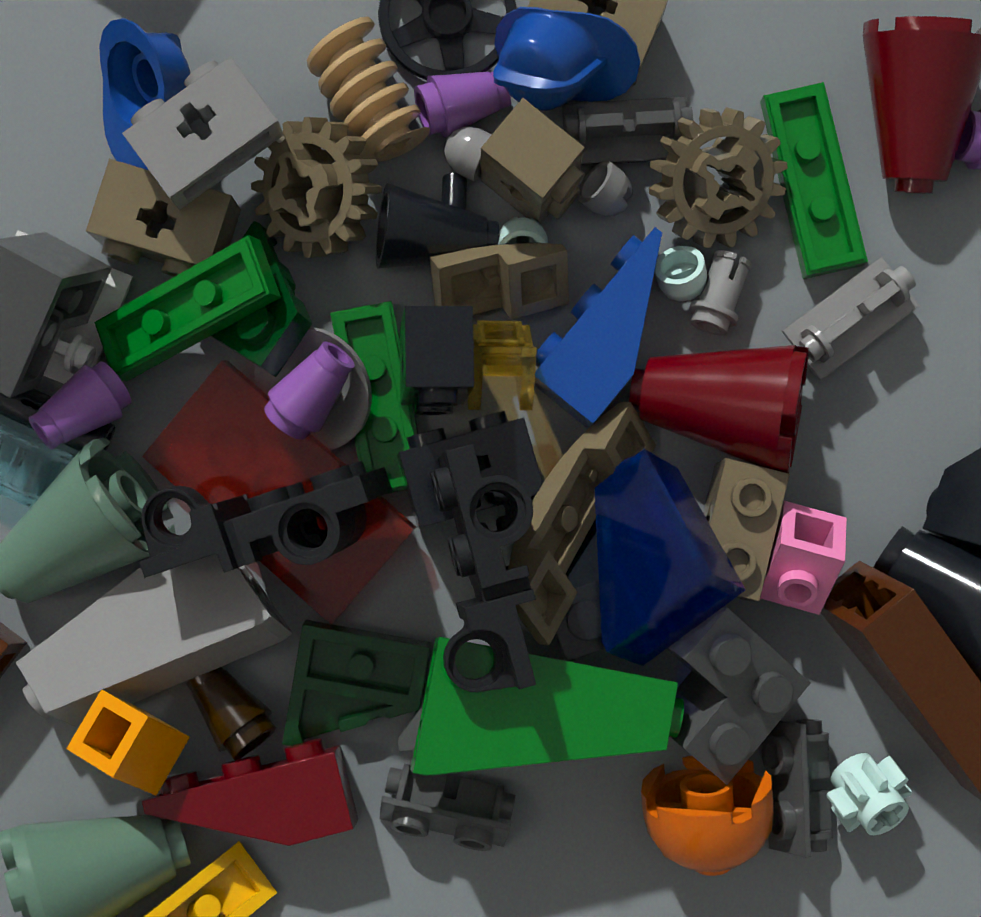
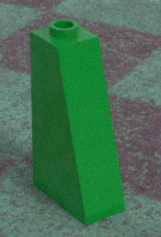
M439 636L435 638L410 770L415 774L428 776L667 750L669 737L676 738L680 732L684 713L683 698L676 697L678 682L533 654L528 655L536 685L523 689H518L515 686L484 692H469L458 687L446 673L443 654L450 638ZM465 642L456 653V668L462 676L469 679L484 677L490 672L494 664V653L491 646Z

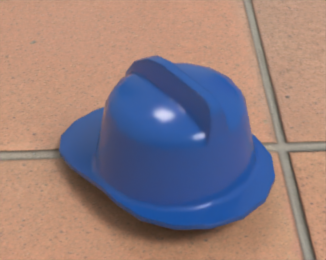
M519 7L506 13L496 27L494 44L499 61L493 71L494 83L504 86L509 95L516 101L520 102L524 98L538 110L549 111L563 106L570 100L588 102L611 100L626 93L637 79L641 62L637 45L623 27L609 18L584 12L548 10L539 7Z
M126 18L112 20L103 29L99 44L100 65L103 76V122L105 137L110 151L117 161L148 170L122 133L133 126L131 118L143 106L156 99H163L166 102L185 89L184 81L191 73L188 62L182 53L180 39L176 34L167 32L145 33L138 24Z

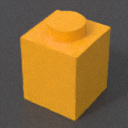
M101 689L66 749L110 777L157 795L190 737L149 712Z

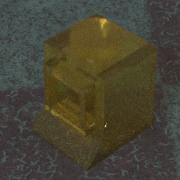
M477 320V324H473L474 388L467 398L468 410H481L483 376H515L519 409L533 410L537 347H533L530 325H522L521 321Z

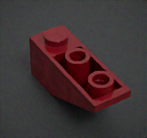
M321 738L284 748L286 756L284 760L261 765L259 755H252L221 765L222 776L199 781L197 772L190 771L168 777L157 795L152 794L142 801L146 815L287 846L353 830L358 821L341 746L338 745L324 749Z

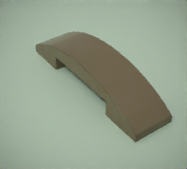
M619 402L580 436L558 461L532 501L533 518L529 529L514 543L508 569L527 565L530 575L528 576L531 589L534 590L536 598L534 601L516 605L520 620L538 644L550 645L578 593L565 574L610 491L632 492L656 447L654 440L631 402Z

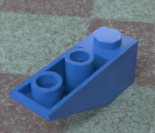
M656 227L653 228L643 242L635 235L626 242L610 263L618 271L603 290L595 283L592 284L570 312L578 321L564 338L553 332L530 360L538 367L532 376L531 383L587 429L598 420L634 375L662 232Z

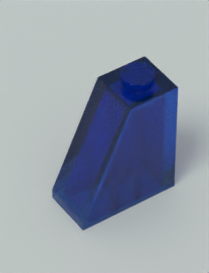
M643 449L637 455L622 461L615 468L612 475L595 487L602 643L607 653L644 666L746 589L676 466Z

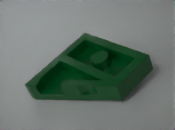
M253 221L242 238L250 235L261 241L281 298L210 337L274 377H277L311 327L312 322L304 303L295 296L296 285L289 269L277 257L273 247L277 244L275 237L269 238L266 234L267 229L260 223Z
M305 620L302 624L282 745L294 746L303 743L306 738L340 729V732L365 726L368 721L380 717L390 719L418 711L421 704L432 642Z

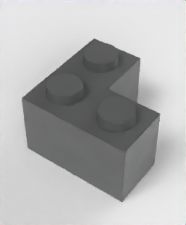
M47 232L0 239V393L11 398L38 388L62 331L88 323L110 274L111 266Z
M690 585L650 635L691 670L677 688L676 697L683 698L684 713L678 736L671 738L728 785L811 683L728 607L693 585Z

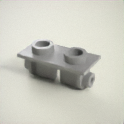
M880 257L785 328L782 333L792 345L809 347L808 367L818 380L821 381L920 306L909 292L916 286V282L906 268L899 266L893 271L884 258Z

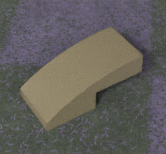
M519 243L493 245L430 257L434 306H473V315L502 307L512 320L569 304L568 254L563 244Z

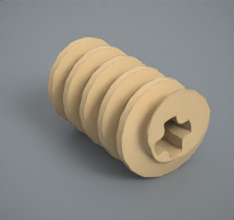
M367 16L349 21L325 36L311 50L307 58V67L310 73L320 77L318 86L321 94L326 98L332 99L330 102L332 115L338 120H344V123L349 125L348 136L364 137L367 141L363 151L360 153L361 158L377 159V162L396 158L414 149L429 135L430 128L423 127L410 130L408 125L419 116L421 110L417 105L403 108L398 107L397 103L408 94L409 88L405 83L386 85L385 82L396 73L398 67L392 60L375 64L374 60L385 51L386 44L380 38L366 42L363 41V38L373 30L375 25L374 21Z

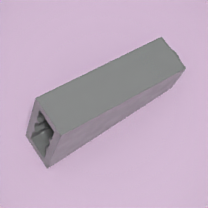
M214 554L144 578L140 567L18 660L16 664L28 683L23 688V694L31 707L45 719L52 716L76 727L82 723L101 689L132 704L280 643L292 635L293 632L246 565L224 573L218 555Z

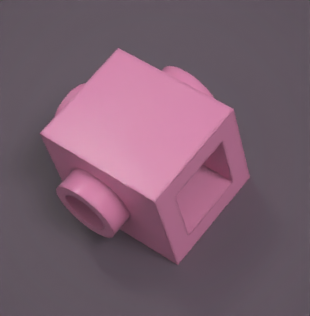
M784 501L760 599L820 615L845 563L847 518Z

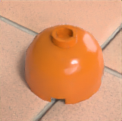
M692 755L682 757V763L687 768L685 770L672 771L665 775L664 764L653 768L642 780L643 817L648 834L664 857L687 869L695 870L702 875L717 876L725 874L732 868L745 863L757 855L764 846L772 831L773 822L772 777L766 770L763 777L755 774L754 762L747 760L729 784L726 785Z

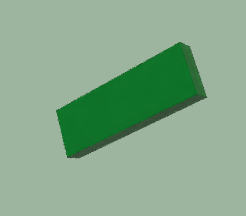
M824 82L763 95L760 104L767 133L779 138L781 142L772 153L773 157L787 162L788 168L777 175L780 185L786 188L783 199L802 278L807 279L864 266L868 259Z
M247 235L94 323L108 365L122 381L127 382L281 298L261 241Z
M392 301L331 312L334 334L344 340L357 353L366 368L371 383L372 404L370 414L363 429L354 437L358 462L363 461L366 473L385 467L393 490L388 494L406 491L407 488L397 455L401 451L410 449L407 438L417 435L418 430L413 405H400V339Z

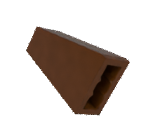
M858 561L836 579L820 613L958 783L981 800L980 680L913 588Z

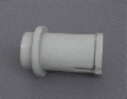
M725 250L714 252L706 285L699 300L692 301L689 307L690 312L693 314L691 324L694 327L710 334L723 336L727 334L729 327L737 324L739 317L734 311L747 275L752 268V263L747 258L741 257L739 263L734 264L737 257L736 253Z

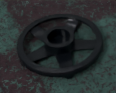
M380 0L378 21L386 49L396 62L411 74L427 80L428 76L487 72L498 63L499 58L494 47L485 58L476 64L464 68L463 37L469 32L496 34V27L504 16L474 9L470 0H417L422 7L421 15L392 31L389 22L391 0ZM504 0L506 13L516 9L515 0ZM430 37L436 38L439 41L445 70L432 69L417 63L401 47Z

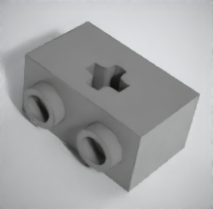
M231 56L220 64L216 61H209L199 66L185 79V89L166 102L163 99H156L143 106L131 118L133 126L122 133L179 210L284 136L278 119ZM199 118L203 123L209 125L212 132L208 138L203 140L193 133L190 124Z

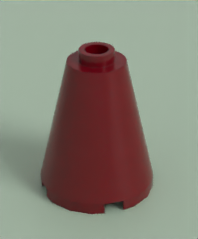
M904 16L896 17L895 30L878 31L879 19L869 20L863 24V44L882 178L895 180L894 192L933 194L934 182H946L948 180L981 79V28L976 33H971L972 19Z
M787 345L650 357L645 369L635 368L631 381L629 402L633 406L639 407V416L642 421L757 466L789 474L801 418L803 385L806 384L809 347Z

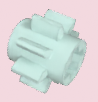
M860 753L849 757L834 770L831 776V783L835 789L828 792L826 796L832 803L831 809L848 832L853 831L861 824L869 835L874 836L890 831L905 818L909 806L904 799L910 796L912 791L906 784L909 779L891 756L884 758L877 764L870 754Z

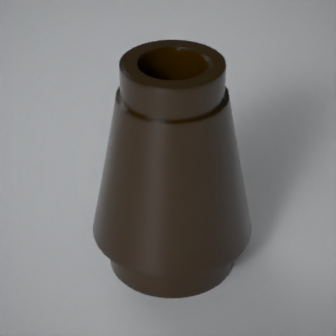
M222 667L187 681L186 685L193 693L192 696L220 752L227 750L234 760H238L255 750L276 730V727L269 719L272 711Z

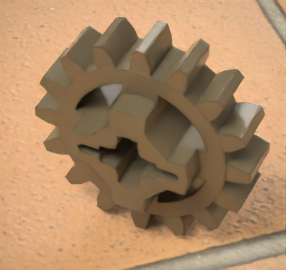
M728 107L724 109L722 115H720L719 111L702 108L699 116L700 125L682 117L677 121L682 136L678 140L663 136L659 141L669 153L666 160H654L650 163V168L662 174V182L649 187V194L666 200L657 210L656 214L660 219L668 223L675 222L672 229L673 233L685 240H689L693 236V242L705 248H711L715 239H717V242L730 248L736 244V231L738 230L752 238L758 235L754 220L759 215L769 219L774 218L776 213L767 202L770 196L785 195L786 188L774 183V175L781 173L788 167L786 161L771 157L770 154L778 148L781 142L777 137L768 134L761 135L766 124L765 122L751 116L744 119V112ZM716 139L711 147L700 149L708 141ZM707 166L716 169L717 173L722 176L721 180L729 186V190L720 187L719 183L714 180L715 176L707 171ZM733 209L729 213L722 215L725 210Z
M304 117L303 122L286 121L282 123L284 136L268 146L272 152L270 157L255 158L254 163L259 169L264 171L263 180L251 183V189L263 193L264 202L254 209L256 215H270L272 222L269 224L266 234L269 238L285 237L283 250L286 252L303 251L305 258L345 253L348 251V241H361L366 237L360 221L377 218L378 212L368 205L370 195L382 193V186L376 183H369L368 174L378 166L377 159L361 158L360 153L363 151L367 141L364 137L348 136L349 125L344 122H328L327 118Z

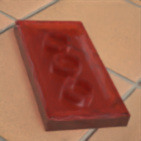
M222 360L142 456L174 486L193 488L211 504L245 494L252 498L301 481L305 493L314 491L310 477L346 465L311 433L306 439L299 440L279 430L268 419L264 411V407L270 400L269 396L228 360ZM382 496L364 503L367 521L365 530L359 540L322 562L313 565L296 564L286 559L279 551L263 556V559L259 561L327 622L333 624L417 528ZM323 516L317 517L319 528H327V523Z

